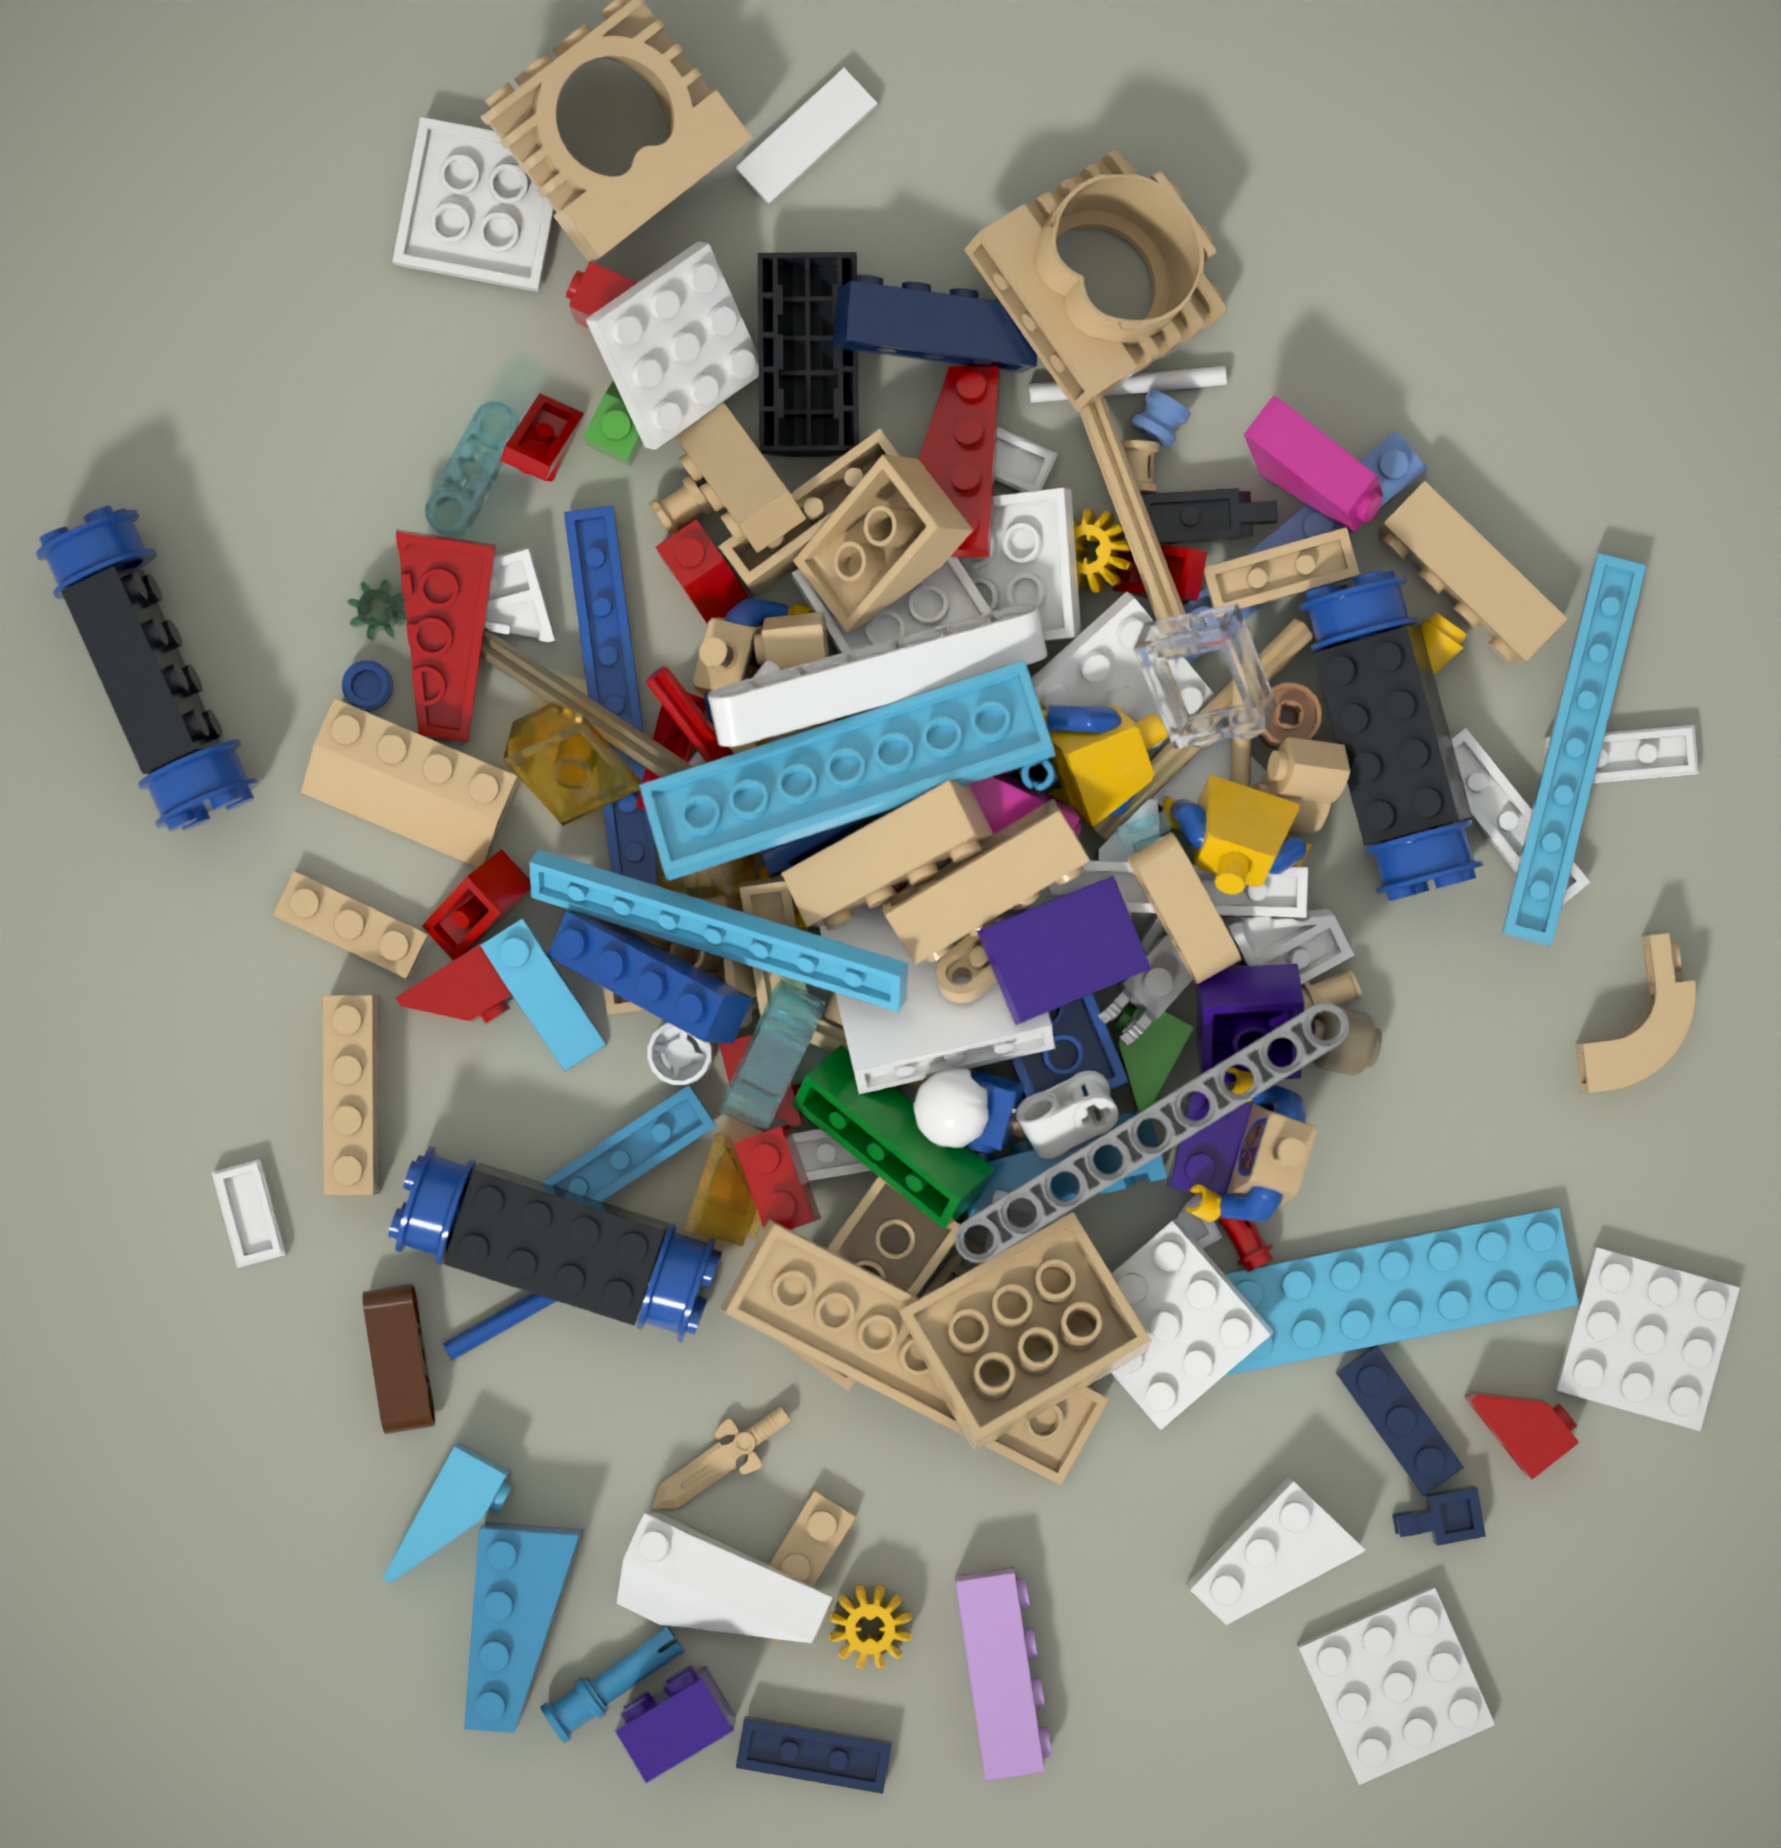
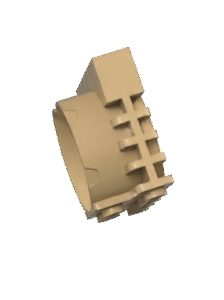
M647 0L613 1L601 11L606 19L594 30H591L586 23L552 49L557 56L555 60L546 53L514 78L519 86L516 90L508 82L486 99L485 102L490 107V110L481 116L486 125L489 124L501 139L499 142L505 150L508 148L520 164L518 167L523 174L527 173L538 189L536 191L542 198L545 197L557 212L553 215L588 262H594L601 258L753 138L717 89L713 92L709 90L700 78L701 72L697 67L693 68L682 54L683 48L678 42L676 44L673 42L663 28L665 24L660 18L656 19L646 6ZM600 58L618 62L630 68L644 79L655 93L662 107L666 122V141L661 145L645 146L639 149L634 154L627 172L620 176L601 175L581 165L565 147L557 127L556 106L565 81L581 65Z
M1116 150L1106 154L1095 164L1085 167L1074 177L1067 178L1053 190L1038 196L1027 206L1024 203L980 230L964 249L1077 413L1123 384L1136 372L1142 371L1158 358L1167 355L1180 344L1192 339L1197 333L1215 324L1226 313V306L1220 289L1214 282L1208 280L1203 273L1204 265L1216 254V248L1212 244V238L1207 228L1195 220L1184 204L1179 188L1173 182L1168 181L1162 171H1158L1150 178L1138 175L1133 164L1124 159ZM1090 227L1111 231L1132 244L1144 259L1152 281V299L1143 320L1121 319L1109 316L1098 310L1086 293L1084 276L1071 270L1059 256L1056 239L1069 231Z

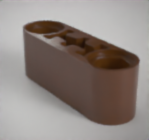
M407 1284L363 1291L364 1317L380 1419L384 1433L391 1434L434 1427L435 1410L414 1285Z

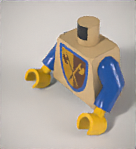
M747 598L741 600L728 611L726 618L710 619L703 643L699 648V659L693 678V687L704 698L707 716L713 725L714 721L708 694L717 688L753 678L763 665L757 664L754 635L762 634L761 630L764 619L813 613L810 606L798 603L791 606L788 610L786 604ZM767 738L755 741L756 747L767 744Z
M1228 1068L1226 1072L1235 1074L1237 1079L1236 1085L1231 1092L1243 1093L1251 1088L1254 1081L1252 1073L1237 1068ZM1274 1084L1247 1101L1253 1100L1255 1104H1253L1227 1194L1221 1197L1203 1185H1194L1190 1188V1192L1201 1197L1202 1200L1194 1208L1186 1207L1187 1212L1206 1222H1213L1220 1215L1225 1219L1260 1222L1271 1218L1277 1208L1297 1196L1317 1131L1316 1126L1305 1121L1307 1116L1305 1103L1298 1093Z

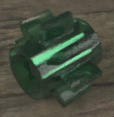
M386 579L382 581L380 589L373 590L368 584L362 582L361 588L364 594L359 600L348 599L347 601L348 604L357 609L359 615L350 621L351 626L356 628L367 624L369 626L367 639L370 641L375 640L378 631H385L391 638H396L393 626L398 620L407 622L406 614L400 612L398 606L405 602L403 593H398L391 597L389 595L390 582ZM375 599H378L383 604L390 602V606L384 610L387 617L384 621L379 622L374 616L367 617L373 611L371 602Z

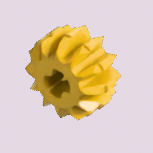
M1089 508L1083 509L1081 523L1073 517L1078 591H1082L1089 584L1091 591L1098 594L1103 592L1104 579L1112 586L1121 584L1120 576L1116 569L1120 568L1130 571L1133 568V564L1130 561L1122 559L1123 553L1131 552L1127 541H1120L1125 534L1121 523L1113 525V513L1103 511L1097 518L1094 510ZM1090 541L1100 544L1095 550L1098 556L1096 561L1085 558L1090 553V549L1087 546Z
M863 1584L856 1586V1596L859 1601L857 1603H854L846 1594H841L838 1601L848 1614L831 1611L829 1615L831 1622L845 1626L829 1633L831 1642L848 1640L841 1647L838 1654L839 1657L846 1659L854 1650H857L859 1653L856 1658V1667L863 1669L866 1665L867 1654H874L875 1665L878 1669L884 1668L885 1658L882 1651L886 1649L896 1659L902 1656V1650L893 1639L909 1642L912 1638L910 1631L896 1627L897 1625L909 1622L912 1619L911 1612L900 1611L893 1614V1611L902 1602V1597L896 1593L886 1603L882 1602L885 1586L882 1584L876 1585L874 1599H867L866 1588ZM863 1616L868 1620L878 1616L882 1620L879 1623V1630L883 1632L878 1636L871 1632L862 1636L858 1632L861 1631L862 1623L858 1622V1620Z

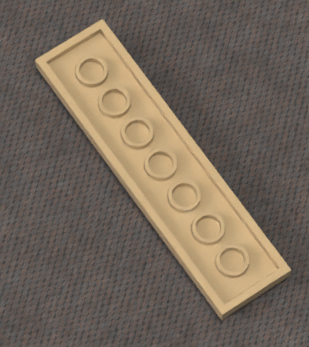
M769 1219L720 1307L721 1310L737 1320L965 1436L948 1408L899 1313L900 1310L921 1298ZM1087 1386L988 1443L985 1447L1062 1486L1110 1399L1103 1393Z

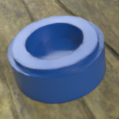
M369 660L359 661L351 665L345 672L342 679V691L346 700L354 707L363 711H373L383 707L389 701L393 691V682L389 672L379 663Z

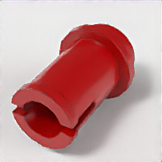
M1225 1218L1219 1220L1241 1259L1237 1261L1238 1266L1243 1264L1247 1273L1274 1259L1269 1251L1273 1249L1272 1244H1265L1254 1221Z

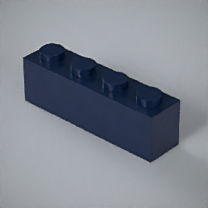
M871 275L854 276V281H849L837 289L832 348L964 366H998L999 370L1023 373L1037 366L1038 355L997 296L996 301L978 298V291L964 288L950 289L949 294L931 292L930 284L922 282H903L901 288L883 285V278Z

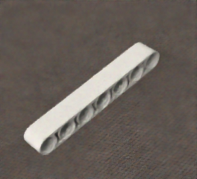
M1020 604L729 684L711 691L708 694L719 745L738 746L900 701L1025 660L1026 665L1046 658L1048 654L1038 606L1035 604Z

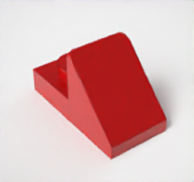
M539 393L505 445L500 461L517 468L525 474L533 475L543 481L552 482L557 476L584 413Z
M1160 545L1182 605L1187 604L1188 601H1198L1207 552L1195 548ZM1123 553L1122 559L1130 561L1133 564V568L1130 571L1117 568L1116 572L1120 576L1121 584L1113 586V591L1124 594L1128 592L1134 596L1148 598L1132 553Z

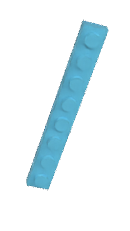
M1598 553L1595 557L1501 932L1502 935L1547 947L1553 944L1646 569L1644 564Z
M539 849L529 862L531 898L897 1012L901 1010L907 999L908 963Z

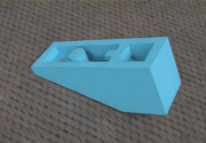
M520 919L480 945L564 1071H567L607 1045L552 958L547 956V950L526 919Z
M458 1442L448 1456L382 1579L392 1583L481 1521L490 1509L499 1513L513 1487L505 1482L510 1470Z

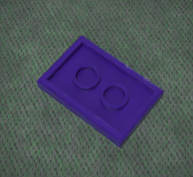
M1114 875L977 931L1015 1025L1151 969Z

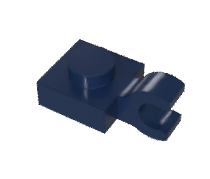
M1474 1485L1426 1494L1428 1509L1392 1514L1395 1534H1399L1400 1537L1432 1531L1433 1543L1437 1546L1486 1537L1478 1488Z

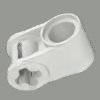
M1083 1071L1043 1092L1032 1094L1024 1099L1016 1110V1118L1037 1155L1044 1159H1051L1061 1156L1070 1148L1111 1130L1118 1120L1119 1113L1116 1103L1109 1097L1110 1088L1107 1079L1096 1071ZM1083 1085L1086 1086V1089H1087L1088 1094H1089L1088 1096H1085V1097H1084V1094H1083V1091H1082V1086H1083ZM1098 1109H1099V1112H1100V1115H1101V1120H1100V1121H1097V1118H1096V1115H1095V1112H1094V1111H1096V1110H1098Z

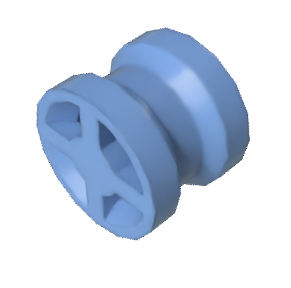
M1150 388L1145 396V407L1142 412L1135 413L1129 423L1138 432L1152 441L1159 442L1160 445L1166 448H1171L1176 440V429L1179 425L1185 424L1192 413L1170 396Z

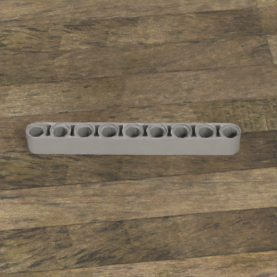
M1332 1003L1313 1005L977 1212L959 1226L956 1233V1246L959 1253L971 1262H985L992 1259L1338 1046L1348 1033L1349 1022L1346 1014L1340 1007ZM1323 1010L1335 1013L1340 1021L1338 1034L1329 1040L1318 1039L1311 1031L1313 1016ZM1279 1037L1290 1039L1297 1048L1295 1060L1285 1067H1278L1272 1064L1267 1056L1269 1044ZM1242 1064L1252 1071L1254 1081L1248 1091L1234 1093L1225 1086L1224 1074L1230 1066ZM1199 1091L1208 1097L1210 1110L1204 1118L1192 1120L1182 1113L1181 1100L1186 1093ZM1156 1118L1162 1121L1167 1130V1136L1163 1143L1158 1146H1147L1141 1142L1137 1133L1138 1126L1144 1119ZM1113 1145L1122 1152L1123 1165L1118 1171L1105 1173L1096 1166L1095 1153L1100 1146ZM1062 1171L1073 1173L1080 1183L1078 1195L1071 1199L1057 1197L1052 1189L1054 1175ZM1026 1198L1035 1205L1037 1216L1032 1224L1020 1226L1011 1220L1009 1206L1013 1200ZM973 1225L988 1227L993 1235L991 1249L985 1252L972 1250L966 1241V1233L969 1227Z

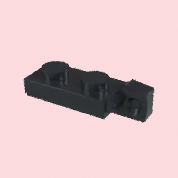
M1239 488L1141 495L1160 545L1241 540L1242 537L1253 536V525L1276 524L1278 521L1277 500L1251 502V491H1239Z

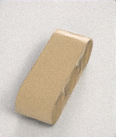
M1172 832L1127 856L1139 884L1185 968L1196 984L1241 960L1240 953L1185 851Z

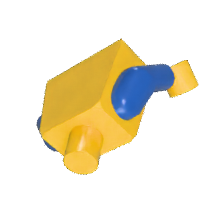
M1038 700L1045 724L1049 729L1048 733L1056 755L1051 758L1062 789L1052 790L1048 794L1072 805L1079 817L1092 827L1100 823L1107 816L1124 813L1136 794L1149 784L1154 777V771L1147 750L1168 737L1165 726L1159 717L1154 713H1150L1139 721L1134 722L1116 705H1050L1048 710H1043L1041 701Z
M1211 774L1207 779L1197 804L1192 800H1175L1171 796L1166 795L1159 819L1165 826L1182 830L1188 845L1194 848V864L1199 869L1217 874L1215 879L1216 887L1220 891L1231 895L1242 892L1245 884L1253 887L1262 886L1268 873L1279 875L1290 867H1302L1312 847L1311 843H1305L1300 837H1291V834L1288 833L1299 811L1300 804Z

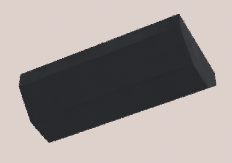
M857 252L758 253L759 451L761 454L785 457H831L844 455L859 444L858 351L832 348L837 289L849 281H854V276H857Z

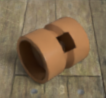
M1281 683L1272 687L1257 701L1252 713V726L1257 738L1265 746L1274 750H1278L1282 742L1288 737L1310 740L1317 733L1322 721V708L1317 696L1308 687L1298 683Z

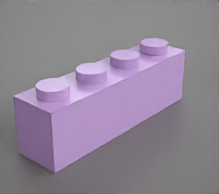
M1014 1567L955 1576L985 1781L1045 1772L1043 1758L1052 1757L1048 1727L1038 1728L1035 1710L1037 1708H1044L1045 1703L1041 1678L1031 1679L1028 1659L1038 1657L1033 1628L1023 1629L1021 1610L1030 1608L1026 1578L1016 1580Z

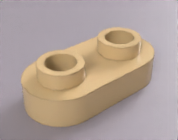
M995 917L996 923L1007 918ZM968 934L949 953L943 956L937 964L936 979L940 993L949 1001L955 1003L974 1001L997 982L979 935L970 936ZM960 977L971 979L970 982L963 985L954 983Z

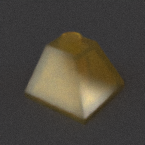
M550 703L512 723L503 760L562 826L640 790L639 785L643 784L582 714Z
M719 1132L715 1135L684 1230L743 1247L747 1237L757 1239L762 1223L736 1148L729 1135Z

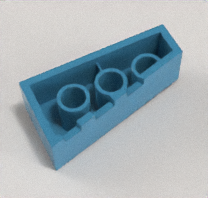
M1136 1111L1118 1115V1120L1112 1129L1135 1116ZM1144 1119L1138 1126L1137 1134L1139 1139L1147 1146H1158L1152 1119ZM1104 1134L1095 1136L1070 1148L1061 1156L1051 1159L1039 1157L1029 1139L1011 1144L1013 1153L994 1158L993 1153H977L986 1163L994 1168V1171L979 1199L966 1210L968 1218L992 1204L993 1195L996 1190L1012 1192ZM1113 1145L1100 1146L1095 1153L1096 1166L1105 1173L1118 1171L1123 1165L1122 1152ZM1162 1155L1157 1156L1097 1194L1126 1189L1129 1186L1135 1185L1136 1182L1147 1179L1153 1182L1168 1178ZM1062 1171L1054 1175L1052 1189L1057 1197L1071 1199L1078 1195L1080 1183L1073 1173Z
M484 1522L480 1526L464 1729L514 1733L518 1727L583 1529Z

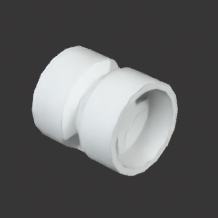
M667 1023L652 1034L647 1046V1060L652 1072L660 1080L671 1085H689L700 1080L710 1070L714 1060V1046L712 1043L703 1042Z

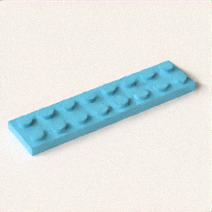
M1025 660L671 774L641 784L639 787L663 871L669 881L905 805L949 780H953L963 786L1056 755Z
M1559 1207L1262 1265L1248 1273L1246 1269L1224 1273L1225 1276L1274 1333L1225 1375L1578 1306L1579 1303Z

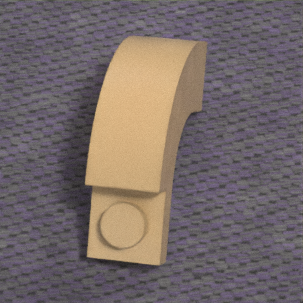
M1670 933L1642 936L1648 983V999L1645 1010L1634 1027L1613 1039L1576 1044L1582 1093L1611 1091L1634 1085L1662 1068L1683 1043L1694 1015L1696 980L1676 982L1675 972L1681 971V954L1678 943H1671Z

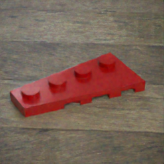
M949 366L919 455V461L973 529L950 557H990L1000 371L998 366Z
M397 529L396 541L397 550H399L402 593L406 609V628L408 644H410L418 733L424 736L468 742L472 725L496 544Z

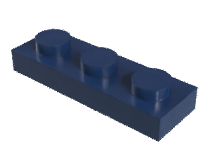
M1378 1345L1372 1346L1336 1372L1338 1378L1421 1495L1425 1496L1464 1468Z
M745 1716L736 1768L883 1794L892 1742Z

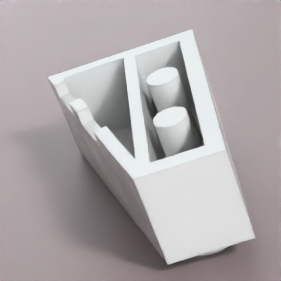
M1288 1476L1186 1584L1189 1590L1227 1625L1366 1550Z

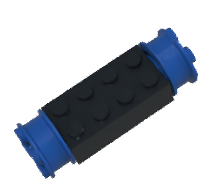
M104 506L86 514L83 517L85 523L69 531L67 527H61L42 535L39 538L42 547L36 551L37 559L40 561L47 560L58 585L53 590V595L56 599H65L142 774H149L140 780L138 785L140 789H149L161 816L155 821L157 828L168 827L169 831H173L182 827L183 831L210 820L208 812L211 810H218L224 807L227 810H231L252 801L254 796L251 790L259 783L256 778L248 779L236 750L241 747L240 740L235 739L220 743L218 738L223 735L220 723L210 709L205 710L198 694L202 691L199 676L190 664L185 665L178 649L182 646L181 636L174 623L170 619L165 620L158 602L162 601L161 591L150 574L145 575L143 570H139L154 560L157 554L154 549H146L135 526V522L139 519L137 510L119 509L113 511L111 506Z
M1382 570L1354 577L1355 587L1348 588L1347 585L1335 587V584L1307 591L1308 601L1299 605L1300 611H1309L1317 641L1310 648L1314 652L1312 654L1336 743L1345 745L1350 768L1347 784L1364 846L1381 843L1365 848L1366 853L1374 854L1382 886L1377 888L1376 892L1377 894L1387 892L1388 900L1392 901L1430 891L1427 883L1430 880H1434L1437 889L1475 879L1477 877L1474 868L1484 865L1483 861L1474 860L1466 829L1473 825L1472 820L1447 825L1472 818L1422 629L1421 626H1412L1418 623L1417 617H1409L1400 587L1407 582L1406 577H1395L1394 571L1382 573Z
M432 1146L427 1149L424 1156L418 1155L416 1161L412 1160L403 1185V1189L411 1192L408 1201L403 1203L401 1209L397 1208L388 1233V1237L397 1239L396 1251L402 1252L407 1246L435 1255L436 1264L441 1266H450L635 1326L638 1320L637 1329L642 1330L647 1323L677 1333V1341L681 1343L686 1332L695 1335L707 1303L706 1298L699 1297L702 1285L711 1286L722 1256L721 1251L713 1249L716 1237L711 1236L707 1242H703L676 1233V1225L672 1223L668 1228L669 1223L581 1196L483 1163H479L476 1166V1160L470 1159L464 1165L436 1156V1148Z

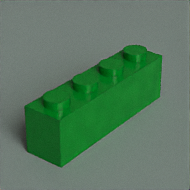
M839 1046L806 1074L792 1106L945 1230L979 1199L994 1168L967 1146L962 1148L943 1147L931 1142L917 1126L914 1103L894 1087L859 1094L850 1053L844 1046Z

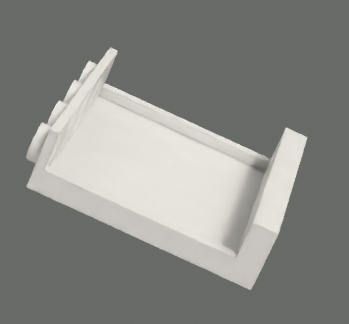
M866 905L852 911L855 919L835 930L828 931L826 926H819L822 937L908 963L907 999L899 1012L835 992L859 1094L931 1078L934 1074L946 1068L970 1069L1055 1049L1049 1013H1044L1015 1025L998 982L993 984L979 998L968 1003H955L946 999L940 993L936 979V967L940 959L933 962H927L925 959L915 965L885 917L881 905L875 908H869ZM1008 909L997 917L1010 918L1022 913V910ZM965 935V936H963L962 938L958 939L957 941L953 942V943H952L953 947H954L955 945H957V944H958L963 938H965L967 935ZM960 977L954 983L963 985L970 982L971 979Z

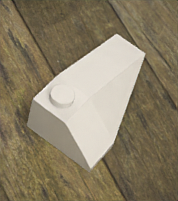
M644 1513L623 1558L616 1604L659 1625L815 1643L835 1597L662 1513Z

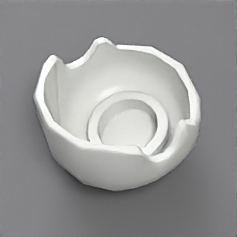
M946 1068L934 1074L921 1085L913 1104L917 1126L931 1142L943 1147L962 1148L982 1135L988 1121L987 1090L979 1086L971 1078V1071L965 1068Z

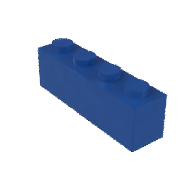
M575 911L565 912L547 955L703 1042L734 1043L752 1001V997L629 930L617 924Z

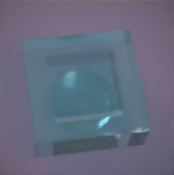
M1164 810L1116 828L1115 832L1121 849L1133 845L1136 852L1160 839L1162 834L1168 833L1171 830Z

